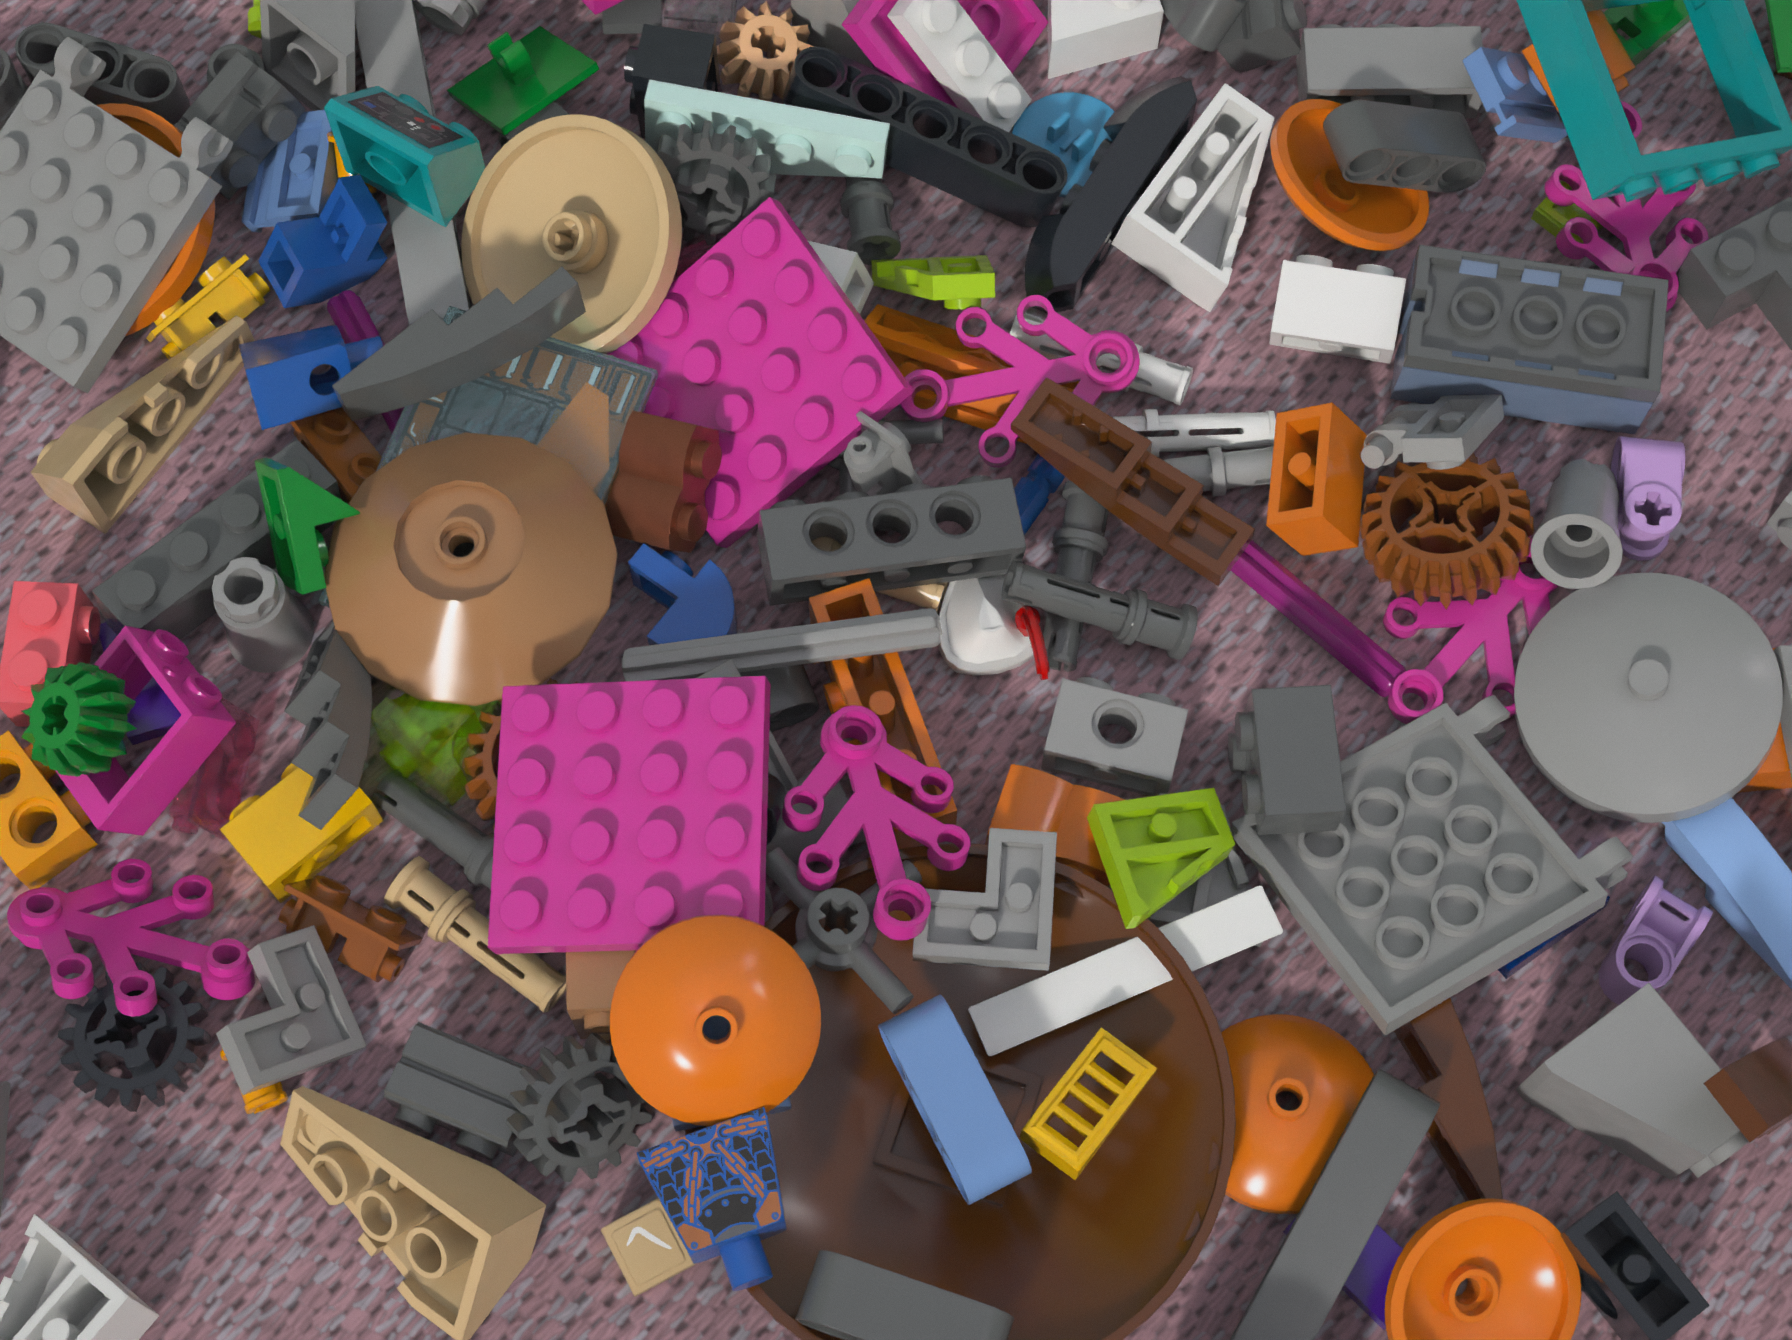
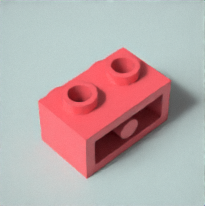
M14 581L0 663V709L18 727H28L30 725V718L21 710L32 707L34 697L31 692V685L45 682L48 668L67 667L68 664L77 665L79 662L90 664L92 645L97 643L100 634V613L78 583Z

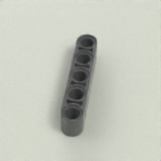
M1380 1068L1376 1071L1230 1340L1315 1339L1426 1135L1441 1102Z

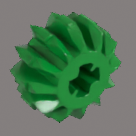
M79 662L77 665L68 664L67 667L48 668L45 682L31 685V692L34 697L32 707L21 710L30 718V725L24 731L21 738L32 743V759L41 762L44 766H49L51 770H57L61 775L79 777L81 774L89 775L90 773L96 774L100 771H109L112 757L127 754L123 742L125 733L137 729L127 721V714L134 707L136 701L124 694L125 680L99 669L97 665Z

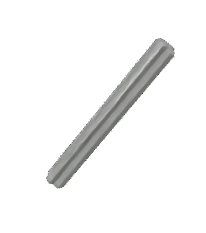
M920 609L628 648L623 654L622 671L625 681L694 679L731 659L740 673L932 648L940 644L942 629L940 618L935 609Z

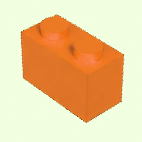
M1333 402L1280 412L1276 415L1266 526L1302 556L1357 548L1359 545L1365 464L1361 459V452L1364 448V440L1367 434Z

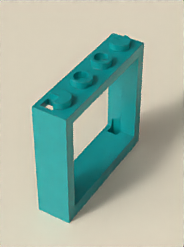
M1516 0L1592 200L1624 194L1626 202H1630L1652 193L1659 187L1662 188L1663 194L1667 195L1684 190L1701 179L1705 187L1717 185L1737 176L1740 172L1744 173L1746 179H1750L1763 171L1779 167L1781 164L1778 157L1792 149V121L1744 0H1683L1736 138L1644 155L1640 154L1586 12L1666 0Z

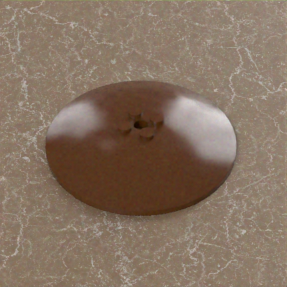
M954 843L938 844L947 853L960 851ZM971 843L966 862L962 867L953 871H945L935 867L928 858V847L925 845L899 849L902 862L908 860L918 869L922 877V881L919 884L925 889L985 893L988 845ZM871 857L838 870L835 883L828 889L844 888L853 891L857 895L863 893L877 882ZM1055 861L1051 951L1048 971L913 961L914 938L901 941L893 940L885 936L877 928V937L873 951L914 995L911 1002L905 1008L893 1014L852 968L842 971H827L815 964L812 965L808 970L815 983L821 1009V1032L816 1055L804 1079L789 1095L791 1109L780 1113L767 1114L787 1230L761 1240L773 1277L763 1283L747 1288L750 1295L777 1323L799 1340H843L810 1328L795 1320L818 1252L826 1250L866 1262L1007 1312L1014 1317L1008 1340H1124L1144 1324L1176 1290L1196 1262L1214 1227L1226 1193L1233 1161L1236 1128L1234 1085L1227 1049L1217 1018L1193 972L1161 930L1148 918L1137 927L1126 929L1113 891L1109 887L1074 868ZM790 900L779 908L765 922L764 926L777 933L793 946L797 943L795 925L800 910ZM894 910L888 913L897 920L911 921L910 916L904 911ZM828 926L824 927V930L826 932L831 931V929ZM843 927L841 930L848 934V930ZM1135 937H1138L1148 946L1173 979L993 1056H988L968 1011L969 1007ZM941 994L952 1010L1018 1139L1023 1127L1101 1027L1154 1065L1157 1070L1076 1180L1072 1179L1019 1139L1029 1160L1032 1173L968 1205L956 1186L883 1042L878 1025ZM1103 1052L1095 1060L1097 1065L1124 1085H1127L1134 1076ZM1087 1074L1079 1082L1110 1106L1117 1098V1096ZM1069 1095L1064 1102L1066 1106L1094 1127L1101 1119L1099 1115L1072 1095ZM1055 1115L1048 1123L1049 1126L1077 1147H1080L1086 1139ZM701 1126L686 1129L685 1135L707 1128L709 1126Z

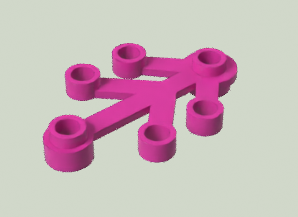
M1620 101L1636 139L1642 130L1640 115L1631 105ZM1569 164L1557 167L1545 182V193L1550 201L1564 207L1575 203L1623 242L1626 256L1600 238L1595 225L1582 217L1570 219L1558 232L1556 245L1559 251L1570 259L1577 260L1586 256L1604 271L1669 280L1667 313L1677 299L1679 282L1676 272L1682 266L1689 251L1708 240V232L1705 226L1696 219H1681L1666 235L1667 248L1657 259L1653 257L1649 237L1673 207L1681 206L1696 189V183L1684 190L1664 195L1662 188L1659 187L1642 207L1640 198L1626 202L1624 194L1613 196L1614 202L1609 198L1592 200L1582 171L1579 168ZM1559 180L1569 184L1572 190L1564 188ZM1571 233L1578 235L1584 244L1575 241ZM1681 234L1690 237L1694 244L1686 242Z
M1030 295L1024 298L1017 308V320L1021 330L1030 336L1046 334L1074 354L1049 360L995 325L986 310L979 307H970L963 310L956 319V331L959 340L970 348H985L1012 367L945 381L938 373L932 370H915L905 377L914 392L902 401L900 405L904 413L911 420L929 422L941 418L950 406L1018 393L996 426L983 432L978 442L980 456L987 465L995 468L1004 467L1013 461L1016 455V441L1019 438L1011 430V423L1046 377L1059 385L1079 381L1072 393L1094 406L1102 393L1119 392L1127 388L1136 378L1139 371L1140 358L1134 342L1125 334L1113 330H1104L1091 335L1055 312L1051 302L1044 296ZM1039 306L1044 308L1048 314L1046 320L1039 325L1029 324L1024 319V314L1030 307ZM972 318H979L987 325L985 332L978 337H970L963 331L965 323ZM1107 353L1116 355L1121 362L1119 368L1112 373L1102 372L1096 365L1100 356ZM925 389L933 391L937 395V399L932 407L920 409L914 405V397L919 391ZM1001 437L1007 440L1009 449L1004 456L992 457L986 452V445L992 438Z
M1533 538L1530 540V553L1527 556V561L1519 562V571L1516 574L1515 580L1500 578L1501 587L1498 589L1496 596L1491 594L1488 599L1475 600L1473 606L1467 600L1451 601L1447 610L1440 601L1425 602L1421 607L1416 600L1409 597H1399L1390 602L1386 609L1387 612L1385 611L1383 616V625L1386 631L1395 638H1410L1419 629L1462 627L1424 670L1411 669L1397 677L1388 695L1389 709L1397 720L1408 724L1440 706L1443 701L1442 688L1482 643L1488 677V685L1482 694V700L1492 696V691L1506 690L1511 694L1513 704L1504 707L1510 712L1509 718L1515 714V673L1507 615L1522 600L1528 635L1530 636L1538 622L1551 609L1549 595L1558 588V585L1548 581L1542 575L1537 579H1533L1521 572L1520 565L1524 563L1533 564L1531 558ZM1397 610L1408 611L1413 616L1414 623L1409 626L1398 624L1393 618V612ZM1408 693L1417 694L1422 698L1424 708L1417 711L1407 708L1403 703L1402 696Z
M856 705L846 706L832 714L822 727L820 744L825 755L803 784L790 789L784 798L782 809L784 823L790 829L797 832L812 831L821 822L824 798L848 771L853 795L818 842L802 850L797 865V878L804 887L813 891H822L830 888L836 881L840 858L863 829L879 886V892L873 909L875 925L890 939L909 940L918 936L924 930L931 910V899L922 885L906 879L892 826L928 847L927 855L930 862L935 867L945 871H953L964 865L971 846L970 837L963 828L954 824H943L924 813H938L947 808L954 789V782L950 774L938 767H927L888 744L883 724L879 717L870 709ZM856 738L863 745H852L843 739ZM877 769L911 787V798L916 807L882 788ZM928 784L935 785L943 791V794L930 795L923 790L922 786ZM804 803L811 806L814 812L800 814L792 806ZM945 841L952 842L960 851L947 853L938 844ZM812 861H820L826 864L829 870L825 873H815L808 868L807 864ZM894 910L904 911L910 916L911 921L897 920L888 913Z
M127 859L114 866L111 872V879L69 893L50 887L31 889L16 897L7 911L8 925L12 934L25 946L43 950L50 965L53 990L58 996L65 999L81 998L87 995L94 986V974L90 959L83 954L74 953L68 937L94 944L113 983L116 1007L122 1014L127 1016L145 1015L157 1003L156 985L153 976L146 971L138 970L131 954L200 972L205 992L211 997L220 1000H234L243 997L252 990L256 982V972L247 954L250 949L238 940L230 938L221 939L210 946L151 931L152 929L182 919L196 920L210 914L214 908L213 886L203 876H185L174 884L172 889L173 895L105 918L88 914L120 901L138 903L147 899L152 894L153 878L149 864L140 859ZM130 879H139V881L134 883L125 882ZM193 895L201 896L200 898L193 900L185 899ZM72 973L81 974L80 976L72 979L63 978L66 975ZM135 990L144 991V993L138 996L126 995Z

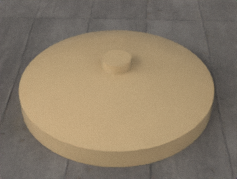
M573 114L552 117L527 127L509 140L494 155L484 169L468 203L462 229L461 259L467 290L473 305L496 288L514 304L560 267H563L578 282L586 312L544 342L595 358L613 352L626 344L648 324L659 309L672 284L678 265L682 240V217L675 185L665 164L648 143L632 131L608 120L595 116Z

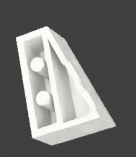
M1048 0V79L1158 49L1164 13L1160 0Z
M1224 83L1127 214L1112 245L1191 301L1211 312L1229 284L1232 273L1231 266L1239 238L1243 233L1247 219L1245 217L1252 190L1258 179L1274 117Z
M35 1214L24 1234L30 1239L11 1278L4 1276L0 1284V1340H139L160 1316L67 1234Z

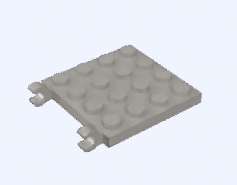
M67 37L56 50L54 76L51 77L42 70L38 72L0 131V336L72 386L88 393L222 188L210 176L216 167L228 156L233 142L218 133L216 129L195 117L188 123L182 134L181 156L178 158L83 97L89 87L103 73L106 62L91 53L83 45Z
M1495 695L1481 700L1459 716L1455 714L1447 703H1444L1340 761L1346 812L1336 831L1257 835L1255 814H1246L1232 822L1231 831L1233 839L1385 1036L1604 907L1608 896L1605 889L1616 885L1627 877L1628 874L1622 866L1630 862L1633 855L1617 837L1608 839L1578 859L1484 748L1495 743L1506 734V730L1500 722L1510 716V712Z

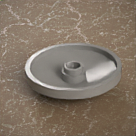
M1631 573L1613 576L1596 587L1576 590L1551 608L1538 622L1522 650L1517 665L1514 705L1519 734L1527 753L1541 774L1558 791L1582 807L1604 816L1631 822L1658 823L1685 819L1704 813L1733 797L1750 782L1766 761L1774 744L1783 706V686L1777 658L1770 642L1753 618L1733 600L1705 584L1688 578L1663 573Z

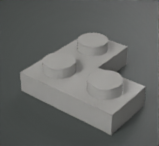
M990 828L985 893L926 889L931 899V910L924 930L914 937L913 961L1048 971L1051 951L1057 832Z
M314 925L258 943L247 952L271 1010L228 1024L216 1033L242 1095L351 1056L367 1046Z

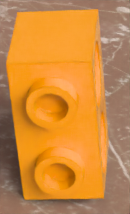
M8 730L0 736V782L5 777L15 773H20V780L13 790L0 795V856L14 875L31 890L40 888L98 844L85 828L92 821L72 793L68 790L60 795L49 781V778L57 772L51 770L49 766H44L41 762L33 760L32 743L24 748ZM48 821H57L56 830L49 839L41 843H32L33 835L40 825Z

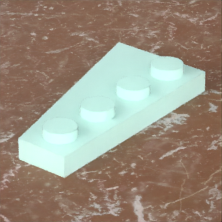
M649 80L644 99L645 142L654 151H657L659 138L663 134L677 141L681 124H687L693 133L696 134L702 132L704 121H711L714 133L723 135L724 131L730 125L736 127L735 140L740 143L751 137L757 139L756 156L770 155L772 159L771 174L882 178L890 123Z

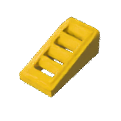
M1101 1027L1023 1127L1019 1139L1072 1179L1076 1180L1154 1075L1157 1068ZM1101 1052L1134 1075L1127 1085H1124L1095 1063ZM1085 1074L1117 1096L1111 1106L1079 1083ZM1069 1095H1072L1101 1117L1095 1127L1064 1104ZM1054 1115L1086 1138L1080 1147H1077L1048 1125Z

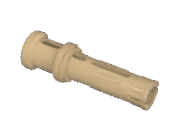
M418 856L411 860L391 883L384 897V903L392 909L403 908L429 928L428 936L436 942L441 941L442 943H447L451 940L488 968L493 974L500 977L536 1004L543 1013L549 1012L566 991V975L563 976L534 953H493L488 948L489 919L475 909L476 901L473 900V895L465 889L454 890L430 872V863L423 857Z

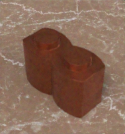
M633 410L623 431L619 450V473L612 485L606 507L612 535L668 550L691 553L696 542L703 536L708 523V512L705 507V490L721 465L722 451L719 445V430Z

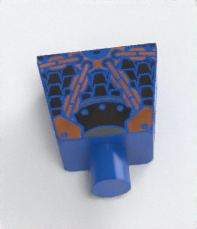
M764 1107L637 1152L639 1162L694 1264L721 1255L733 1291L753 1287L773 1277L761 1240L786 1231L787 1227L771 1131Z

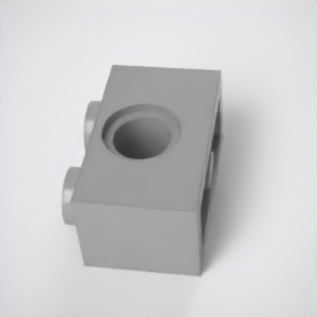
M1081 677L1076 681L1062 678L1044 748L1041 769L1147 796H1157L1159 793L1168 794L1189 709L1176 707V703L1172 699L1156 693H1141L1136 697L1113 691V687L1110 684L1095 678ZM1118 724L1130 732L1132 739L1123 744H1113L1105 740L1099 730L1105 725Z

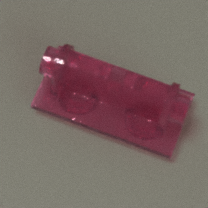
M222 698L220 702L236 721V724L199 767L198 773H194L174 797L168 815L174 818L172 829L176 831L197 834L200 827L216 837L228 841L220 829L229 822L230 814L241 803V794L250 757L255 748L256 733L260 720Z

